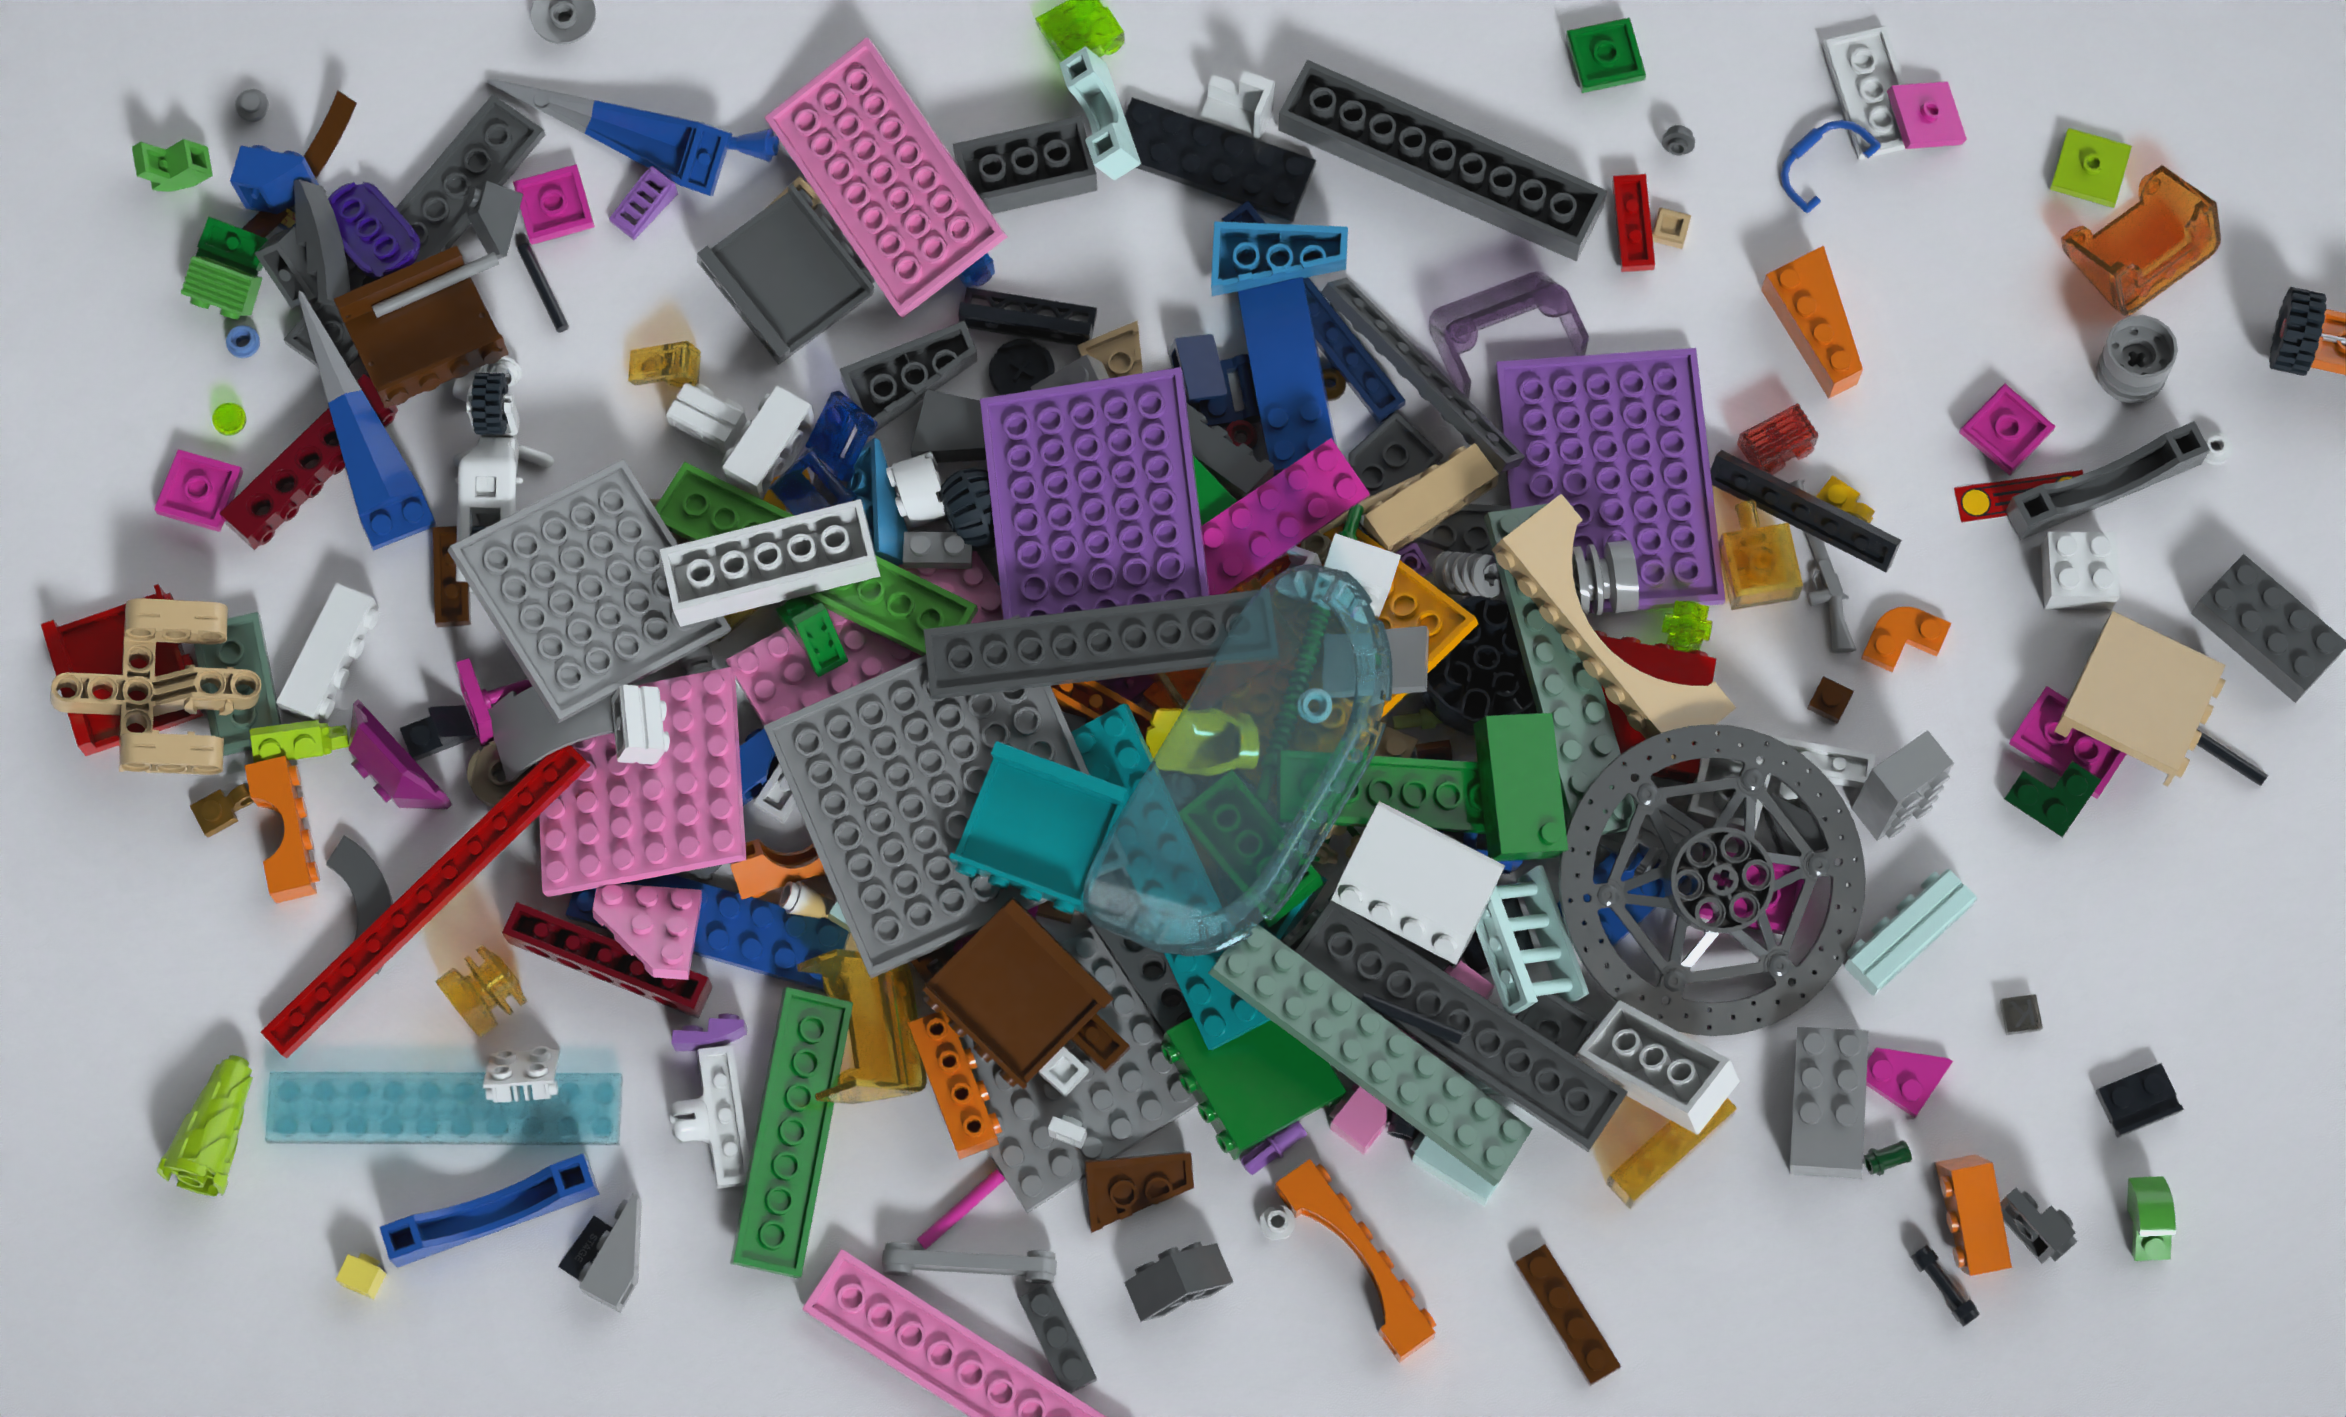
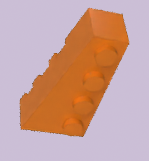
M1824 245L1766 274L1761 291L1828 399L1857 385L1863 367Z

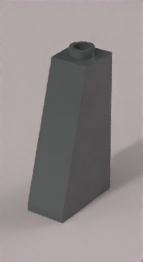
M926 389L910 450L911 457L913 458L931 451L937 463L986 460L980 400Z

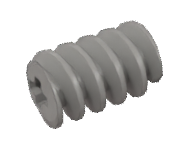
M1444 551L1435 559L1433 578L1436 587L1443 593L1493 598L1498 596L1503 590L1497 564L1492 555Z

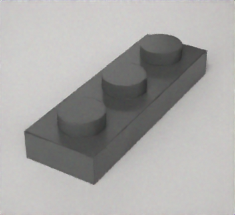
M1051 1282L1019 1297V1302L1060 1387L1071 1394L1097 1381V1377Z

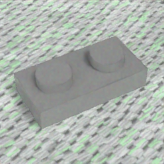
M904 532L903 566L904 568L972 569V545L964 544V540L957 536L956 532Z

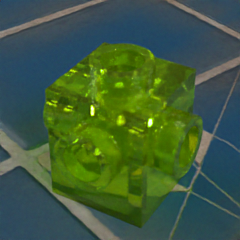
M1675 600L1672 612H1665L1662 633H1667L1666 644L1673 646L1678 651H1700L1703 640L1709 641L1713 621L1707 620L1709 606L1700 605L1693 601Z

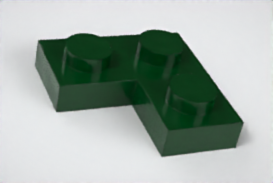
M2072 761L2052 789L2023 770L2004 800L2063 838L2102 779Z

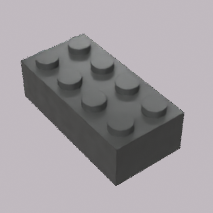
M1081 115L953 144L955 162L991 214L1097 191V174L1085 141L1087 135Z
M2245 554L2212 586L2191 612L2194 617L2295 703L2346 649L2345 639Z

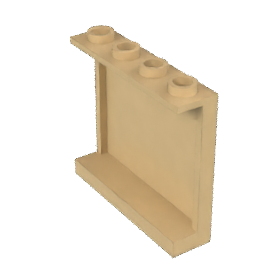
M2112 611L2098 636L2054 732L2067 738L2071 729L2074 728L2167 773L2163 785L2168 787L2175 776L2182 777L2189 764L2190 759L2186 758L2185 755L2188 749L2191 751L2195 749L2202 735L2201 732L2197 731L2200 723L2205 725L2212 713L2214 706L2210 705L2209 701L2211 697H2218L2226 680L2220 677L2226 665Z

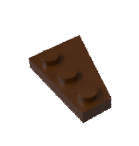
M1190 1151L1084 1161L1091 1233L1119 1219H1125L1144 1208L1159 1204L1194 1188Z

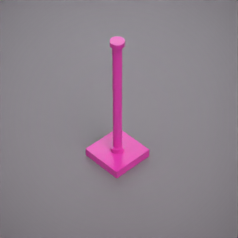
M467 658L456 662L459 686L480 745L484 746L494 741L491 717L488 709L492 708L491 704L497 703L511 691L516 692L518 695L532 687V684L527 678L490 691H486L485 688L480 689L471 661Z

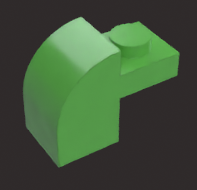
M182 139L167 149L144 142H139L132 147L136 175L151 181L152 190L168 192L190 188L213 176L207 146Z
M2164 1176L2128 1178L2127 1211L2133 1221L2132 1256L2134 1260H2171L2172 1235H2176V1220L2171 1190Z

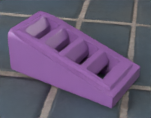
M651 166L610 216L609 221L632 240H635L678 195L676 185ZM654 184L661 189L660 193L652 188ZM645 193L654 200L651 204L643 198ZM635 204L645 210L643 215L633 208ZM627 213L638 221L635 225L624 218Z

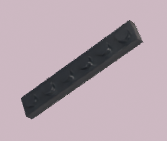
M1723 450L1718 452L1710 470L1713 486L1884 572L1890 569L1902 541L1901 539Z

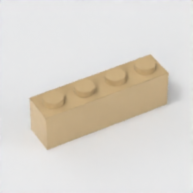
M1476 443L1467 449L1465 446H1462L1452 452L1448 457L1449 460L1441 466L1434 464L1427 468L1421 474V479L1412 485L1409 482L1401 485L1394 491V496L1383 503L1380 500L1372 504L1365 512L1363 527L1375 542L1387 551L1395 553L1496 487L1499 477L1498 472Z

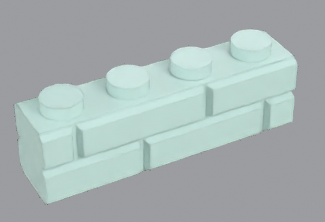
M1947 869L1941 875L1936 871L1932 873L1921 884V887L1924 889L1923 892L1916 898L1912 894L1908 895L1896 907L1899 913L1891 921L1884 917L1871 930L1875 935L1868 942L1865 943L1860 939L1847 951V955L1850 958L1844 965L1846 970L1871 995L1877 994L1968 911L1977 900L1976 895L1966 885L1962 884L1961 880L1951 870Z

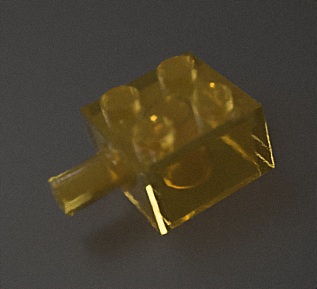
M1744 501L1735 505L1741 530L1722 533L1719 541L1721 566L1731 610L1797 600L1803 588L1789 523L1761 527L1756 501Z

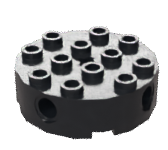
M1472 596L1457 601L1459 605L1476 617L1478 625L1428 673L1427 692H1420L1425 706L1444 725L1467 735H1474L1473 725L1485 716L1537 714L1508 604L1501 600H1490V598L1483 596Z

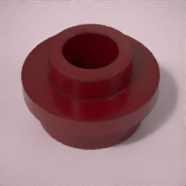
M1234 421L1225 430L1228 432L1233 444L1237 447L1242 444L1234 439L1237 433H1244L1247 440L1243 443L1251 449L1257 443V431L1247 421Z

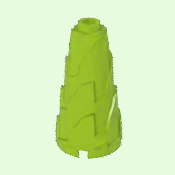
M230 1055L228 1059L222 1060L221 1064H216L208 1083L199 1094L190 1113L185 1116L168 1151L159 1161L156 1169L157 1173L168 1182L173 1173L179 1179L176 1186L216 1197L218 1193L221 1196L225 1193L228 1186L229 1171L238 1143L237 1136L243 1120L244 1105L253 1077H250L252 1070L248 1067L249 1062L246 1059Z

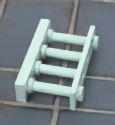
M1538 865L1519 877L1516 884L1496 885L1476 927V932L1504 1010L1510 1015H1516L1538 1002L1536 996L1558 993L1559 997L1573 1004L1589 994L1543 865ZM1524 897L1530 915L1508 918L1502 899ZM1535 929L1541 948L1520 950L1513 932ZM1547 961L1553 980L1531 983L1525 964Z

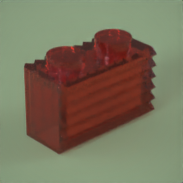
M1797 403L1741 433L1737 445L1751 465L1773 475L1786 466V461L1795 457L1801 460L1810 455L1815 450L1814 446L1819 435L1815 431L1814 426L1811 425L1807 415L1804 414L1800 404Z

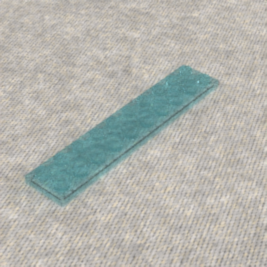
M270 1071L265 1141L275 1144L620 1145L623 1076L621 1073H556L555 1081L558 1082V1095H552L551 1099L533 1100L532 1086L530 1085L531 1098L530 1101H526L522 1085L520 1086V1101L515 1102L513 1086H511L512 1102L494 1103L493 1100L486 1099V1088H483L485 1073Z

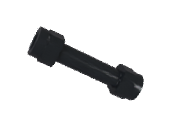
M1928 1244L1911 1256L1917 1269L1920 1272L1926 1271L1954 1308L1952 1315L1963 1327L1980 1315L1971 1299L1966 1301L1937 1264L1936 1261L1939 1257L1931 1250Z

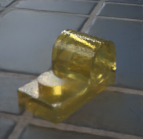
M688 341L630 350L628 381L635 386L665 381L678 388H682L686 382L696 387L699 383L701 351Z

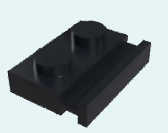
M2162 1063L2098 1088L2095 1091L2110 1124L2112 1123L2116 1131L2117 1138L2184 1110L2182 1104L2180 1105L2178 1102L2177 1094Z

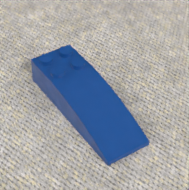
M1303 277L1238 291L1255 392L1269 462L1274 464V476L1330 438L1337 445Z

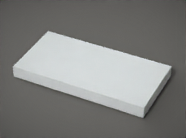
M1886 25L1823 39V51L1845 120L1860 125L1881 144L1880 149L1871 157L1905 149L1887 94V90L1892 85H1905ZM1849 130L1858 160L1866 158L1863 152L1871 145L1860 135Z

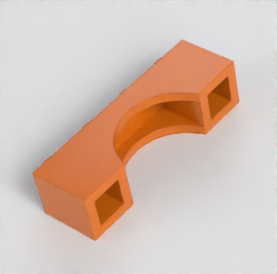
M286 756L244 765L252 800L258 807L268 808L279 813L284 821L285 832L280 847L271 857L263 862L269 895L276 903L317 894L315 882L320 881V874L316 862H311L309 850L314 849L310 830L304 829L302 818L307 817L308 814L304 798H298L296 786L301 785V778L297 765L292 766Z
M755 839L745 843L746 860L730 863L742 900L749 897H761L767 891L784 887L789 881L795 883L813 876L826 875L813 843L803 850L783 853L774 851L764 845L759 839Z

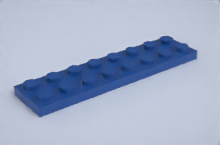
M673 874L621 883L702 890V902L693 950L694 955L831 994L851 934L831 920L823 917L814 918L788 914L784 908L777 904L753 897L742 900L739 893ZM596 888L573 892L565 914L567 918L609 930L605 925L601 926L593 918L592 908Z

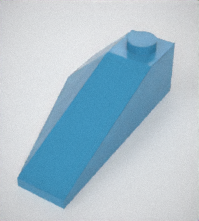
M873 438L853 452L846 491L851 494L849 502L861 499L875 555L899 566L903 564L904 532L908 531L904 518L901 517L895 502L897 495L895 488L890 484L886 472L888 466L880 440Z

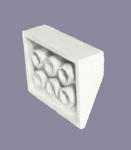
M1379 801L1341 876L1331 901L1456 965L1474 934L1505 865Z

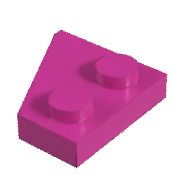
M1876 1047L1867 1060L1866 1086L1915 1118L1953 1061L1944 1057Z

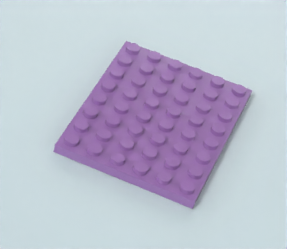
M1696 348L1497 361L1496 374L1502 434L1525 456L1518 467L1506 471L1511 509L1548 504L1562 494L1583 519L1576 527L1573 546H1581L1585 560L1586 547L1589 544L1595 546L1599 559L1604 557L1606 542L1630 540L1638 574V610L1724 604L1725 592ZM1604 599L1602 613L1613 612L1608 599ZM1591 601L1589 607V614L1594 613Z
M1181 367L980 399L1004 620L1018 614L1020 618L1210 596Z

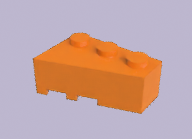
M1976 1154L1935 1162L1947 1210V1224L1955 1242L1953 1257L1957 1268L1961 1267V1270L1969 1276L2012 1268L1993 1162Z

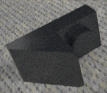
M465 705L428 708L429 717L400 728L409 755L415 761L477 738Z

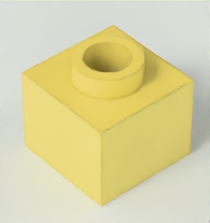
M360 1253L358 1258L348 1254L335 1280L341 1286L374 1300L386 1273L378 1267L379 1260Z

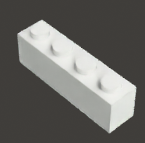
M335 583L276 701L283 713L302 721L319 720V723L330 717L335 705L334 698L338 690L343 689L349 679L350 671L348 669L353 659L360 657L365 644L363 639L368 629H373L378 621L379 607L373 597Z

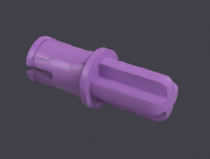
M1299 1121L1269 1136L1241 1157V1164L1249 1174L1254 1175L1277 1157L1283 1158V1153L1307 1136L1305 1129Z

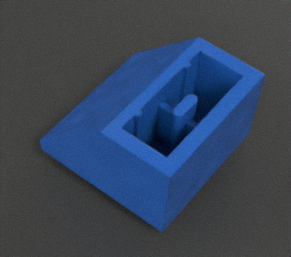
M240 145L230 179L233 188L246 209L279 214L295 204V180L300 179L319 185L306 159L301 154L294 151L274 152L261 145H253L252 147Z

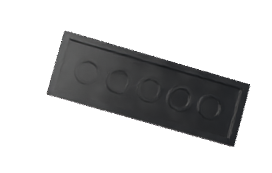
M1133 97L1131 98L1124 116L1141 162L1135 168L1240 204L1249 201L1255 209L1294 222L1315 169V159Z

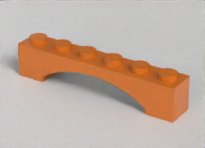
M1309 1159L1275 1183V1191L1287 1208L1292 1211L1295 1218L1299 1215H1304L1321 1223L1340 1237L1360 1259L1374 1283L1382 1307L1384 1325L1380 1327L1378 1334L1400 1363L1434 1339L1436 1332L1433 1328L1436 1326V1322L1425 1308L1419 1310L1413 1302L1412 1298L1415 1297V1294L1409 1284L1404 1279L1398 1281L1392 1273L1391 1269L1394 1268V1265L1388 1255L1383 1250L1377 1252L1370 1241L1373 1239V1236L1367 1226L1362 1221L1356 1223L1349 1212L1353 1210L1352 1206L1341 1192L1336 1195L1329 1185L1332 1179L1321 1164L1315 1166L1311 1159Z

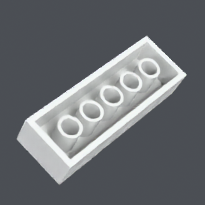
M861 499L660 549L673 612L680 627L880 577Z

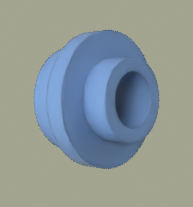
M236 326L227 335L226 346L233 356L248 358L259 349L260 337L252 327ZM241 340H249L246 346H238Z

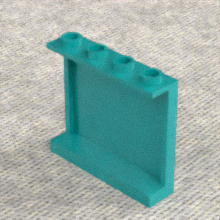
M996 741L991 752L993 757L992 763L955 854L950 853L949 855L952 864L956 866L955 871L972 878L975 877L976 873L988 877L987 882L1000 889L1007 890L1008 886L1015 887L1021 890L1020 895L1036 902H1040L1041 897L1054 902V908L1068 914H1073L1074 910L1084 913L1130 797L1128 790Z

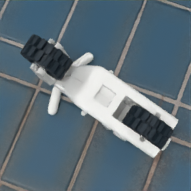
M476 373L472 383V393L467 394L469 402H466V408L473 431L482 437L479 438L477 446H474L469 451L455 455L453 459L454 464L458 466V477L455 478V482L458 483L457 542L518 512L515 511L516 485L523 482L521 477H517L518 459H523L545 468L551 467L554 462L552 456L519 445L516 435L519 429V415L513 394H507L508 385L505 373ZM456 565V581L467 582ZM469 587V592L474 594L471 587Z

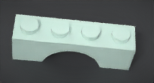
M1085 46L1060 62L1059 65L1068 90L1077 99L1089 120L1092 135L1086 138L1085 141L1093 164L1115 181L1139 166L1141 162L1107 64Z

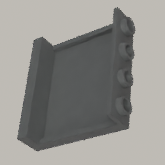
M793 184L788 186V192L717 245L711 249L706 246L697 253V263L778 365L870 298L874 292L873 283L875 282L866 267L862 266L859 268L852 259L854 253L848 244L843 240L839 242L831 233L834 229L824 215L818 216L811 208L813 202L803 189L798 191Z

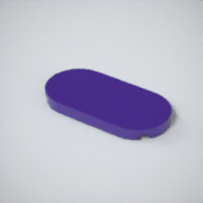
M353 182L341 186L328 197L342 237L344 251L366 276L378 280L415 262L420 251L418 234L376 186L367 182L356 185Z

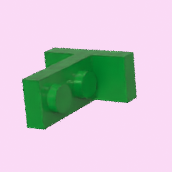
M801 596L790 599L784 605L776 608L782 623L805 650L811 667L818 677L848 662L828 611L822 603L815 605L811 600Z

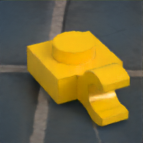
M1833 475L1816 496L1869 524L1873 520L1872 515L1875 511L1868 505L1857 502L1860 493Z

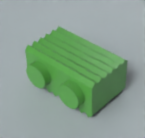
M192 256L181 290V294L191 297L189 303L209 309L210 305L221 308V315L239 320L240 315L251 316L263 278L204 256Z

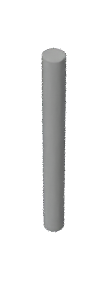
M494 252L371 307L376 317L379 318L499 265V261Z

